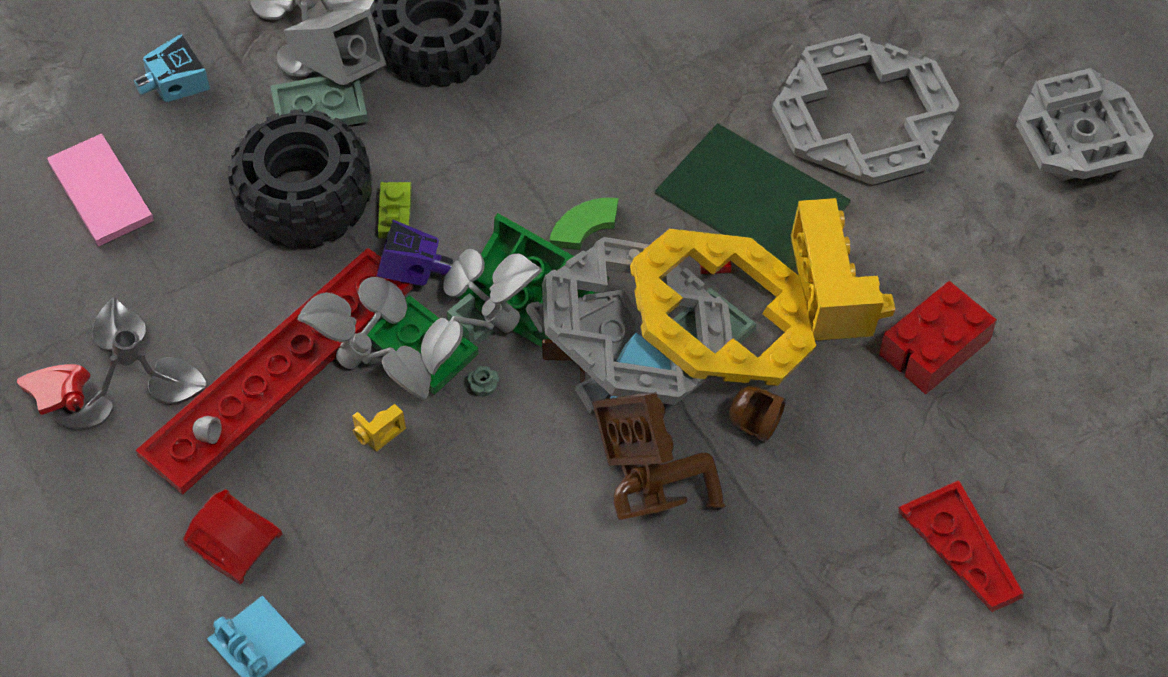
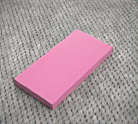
M99 134L47 158L50 167L98 247L154 221L150 210L103 134Z

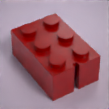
M948 281L884 333L879 355L901 372L905 368L908 352H910L912 355L909 357L905 377L924 394H927L991 341L997 319L951 281Z

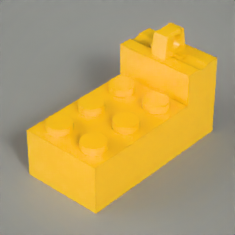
M836 198L799 201L791 233L798 275L800 276L815 341L874 336L878 320L891 317L895 312L892 294H883L879 290L878 276L856 277L855 265L849 262L848 257L850 254V240L848 236L844 237L843 234L845 226L844 213L842 210H838Z

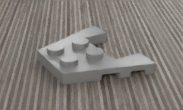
M624 289L588 294L578 298L580 331L612 335L614 362L618 359L625 344L635 333L642 337V318ZM532 302L527 305L526 311L539 332L542 333L544 332L543 303ZM593 378L578 384L575 388L589 414L594 412L592 402L605 399L609 395Z

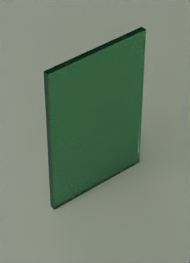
M718 123L655 189L657 196L719 233L752 238L792 271L797 265L791 233L799 201L836 198L839 211H844L851 203V199Z

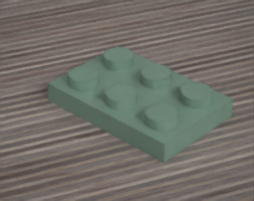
M325 76L270 86L275 112L279 113V115L291 113L290 110L303 109L304 112L313 113L316 110L327 113L332 120L338 118L347 125L368 122L359 78L345 85H340Z

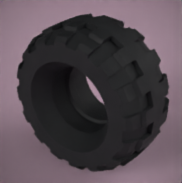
M303 109L290 110L291 113L279 115V113L268 116L266 117L267 121L262 124L256 123L247 130L245 139L239 140L231 155L232 165L228 166V179L236 211L239 212L241 220L249 229L251 228L264 240L273 244H277L279 241L288 248H299L300 245L310 244L312 248L323 245V242L330 238L336 240L343 236L345 231L348 230V226H355L365 212L366 203L370 202L372 193L371 168L365 145L360 137H356L352 128L347 126L346 123L338 118L332 120L324 112L314 110L313 113L304 112ZM315 166L324 169L319 175L305 182L288 183L276 179L282 172L296 167Z

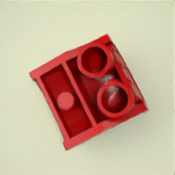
M225 489L214 494L191 520L183 541L186 547L198 554L215 570L241 585L245 581L244 576L275 538L279 539L281 537L282 530L274 523L243 505Z

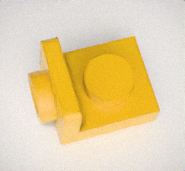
M393 404L387 410L377 413L370 423L359 412L352 415L355 437L361 444H369L376 452L406 429L404 413L396 404Z

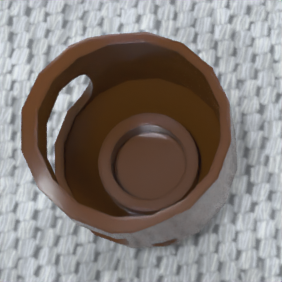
M749 385L739 390L733 398L729 410V418L737 429L765 443L771 438L781 420L786 400L758 386Z

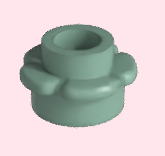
M479 366L475 371L469 373L467 381L470 384V389L476 395L489 396L497 388L499 374L495 370H490L488 366Z

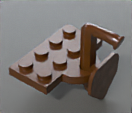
M657 392L605 398L592 402L608 465H621L625 478L616 487L613 495L618 520L656 513L687 503L686 496L665 497L662 485L701 473L703 474L708 494L706 507H726V504H723V492L714 458L709 453H697L674 460L672 454L674 444L671 435L666 431L663 419L665 408L662 401L658 398ZM636 493L642 498L643 503L630 507L627 495Z

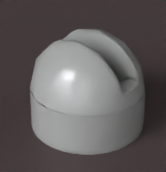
M203 416L197 419L193 425V434L197 440L211 444L216 443L222 429L220 419L211 416Z

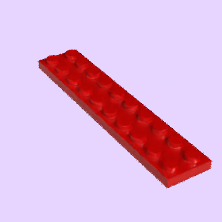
M369 248L364 250L135 450L137 456L182 495L336 358V352L342 342L329 339L310 325L297 320L301 310L308 301L322 293L336 294L346 300L351 307L350 317L356 319L355 334L361 333L374 317L375 312L368 310L362 304L358 295V289L365 279L378 277L377 272L381 257ZM384 278L386 281L395 284L404 296L414 288L412 283ZM203 416L220 419L222 429L216 443L211 444L197 440L193 434V425L197 419Z

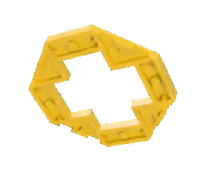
M668 229L634 257L630 265L631 275L635 277L636 282L634 292L637 309L641 312L643 321L641 324L642 337L692 378L706 379L708 375L723 377V381L748 383L752 379L763 380L766 385L779 386L816 347L800 276L752 238ZM688 256L692 257L713 275L731 260L776 296L767 305L762 314L785 333L758 358L734 338L728 341L717 353H714L668 316L669 313L679 306L683 297L661 279Z

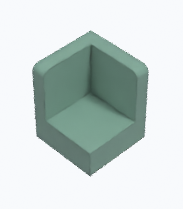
M471 294L465 296L447 311L448 321L453 316L486 321L476 311L475 298ZM460 323L463 327V336L476 346L494 333L493 329L489 330L483 326Z

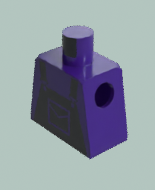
M393 220L384 246L377 276L424 286L427 284L430 272L446 276L452 267L453 259L436 254L439 243L437 237Z

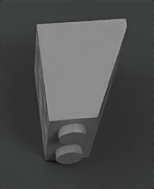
M370 9L326 11L284 30L293 59L340 85H345L387 65L379 44L378 33Z

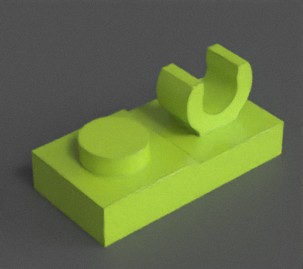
M381 182L378 220L379 238L388 237L393 220L410 226L411 182Z

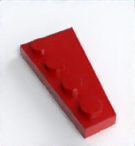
M959 480L898 507L900 515L991 612L1023 599L1024 593Z

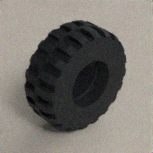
M374 0V6L371 10L387 67L396 75L400 74L403 79L412 83L416 81L425 86H431V84L448 86L453 82H464L473 74L477 75L483 71L485 65H489L497 55L496 51L501 46L502 18L499 0ZM434 18H446L458 22L442 30H427L417 26L426 20Z

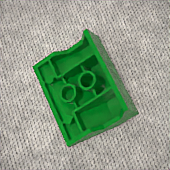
M497 213L494 217V232L481 253L484 259V271L473 283L490 297V287L494 284L493 274L496 268L506 257L516 253L525 256L532 263L540 267L542 272L506 302L520 314L519 322L513 331L542 347V340L550 338L545 335V331L539 332L527 313L526 307L532 302L543 303L542 282L545 276L554 269L557 271L565 266L566 262L574 256ZM469 287L461 296L457 297L462 300L465 296L471 294L475 298V308L482 312L485 301ZM577 289L578 298L588 294L599 293Z

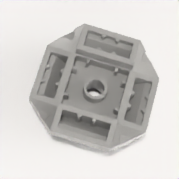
M1091 68L1036 81L1016 123L1040 171L1050 172L1061 181L1074 178L1086 179L1094 176L1102 177L1106 173L1138 166L1154 137L1129 92L1116 83L1101 78V74Z

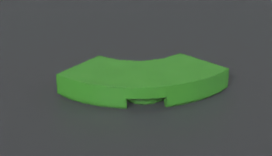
M618 198L593 199L573 207L556 223L550 236V243L560 248L580 250L584 240L592 233L602 229H614L618 210Z

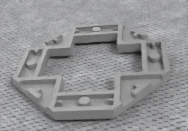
M859 33L806 47L797 67H794L785 82L783 91L775 99L772 111L794 155L874 185L928 170L958 112L960 103L936 61L926 57L920 60L909 56V51L888 43L885 46L871 42V37ZM870 62L880 82L908 76L927 113L905 118L904 127L912 142L862 155L851 133L823 140L804 103L827 97L828 88L821 74Z
M603 237L595 242L594 246L586 252L583 250L569 259L565 266L556 271L554 269L548 273L542 282L545 335L611 396L621 397L657 392V396L662 403L675 405L712 377L708 375L706 379L692 378L671 360V370L614 362L612 335L580 331L577 289L604 293L608 285L606 270L631 274L630 265L634 257L648 247L649 244ZM677 266L662 279L663 282L683 297L679 304L680 306L694 308L698 340L712 352L717 353L732 339L728 304L719 296L714 298L703 289L705 284L687 267L682 270Z

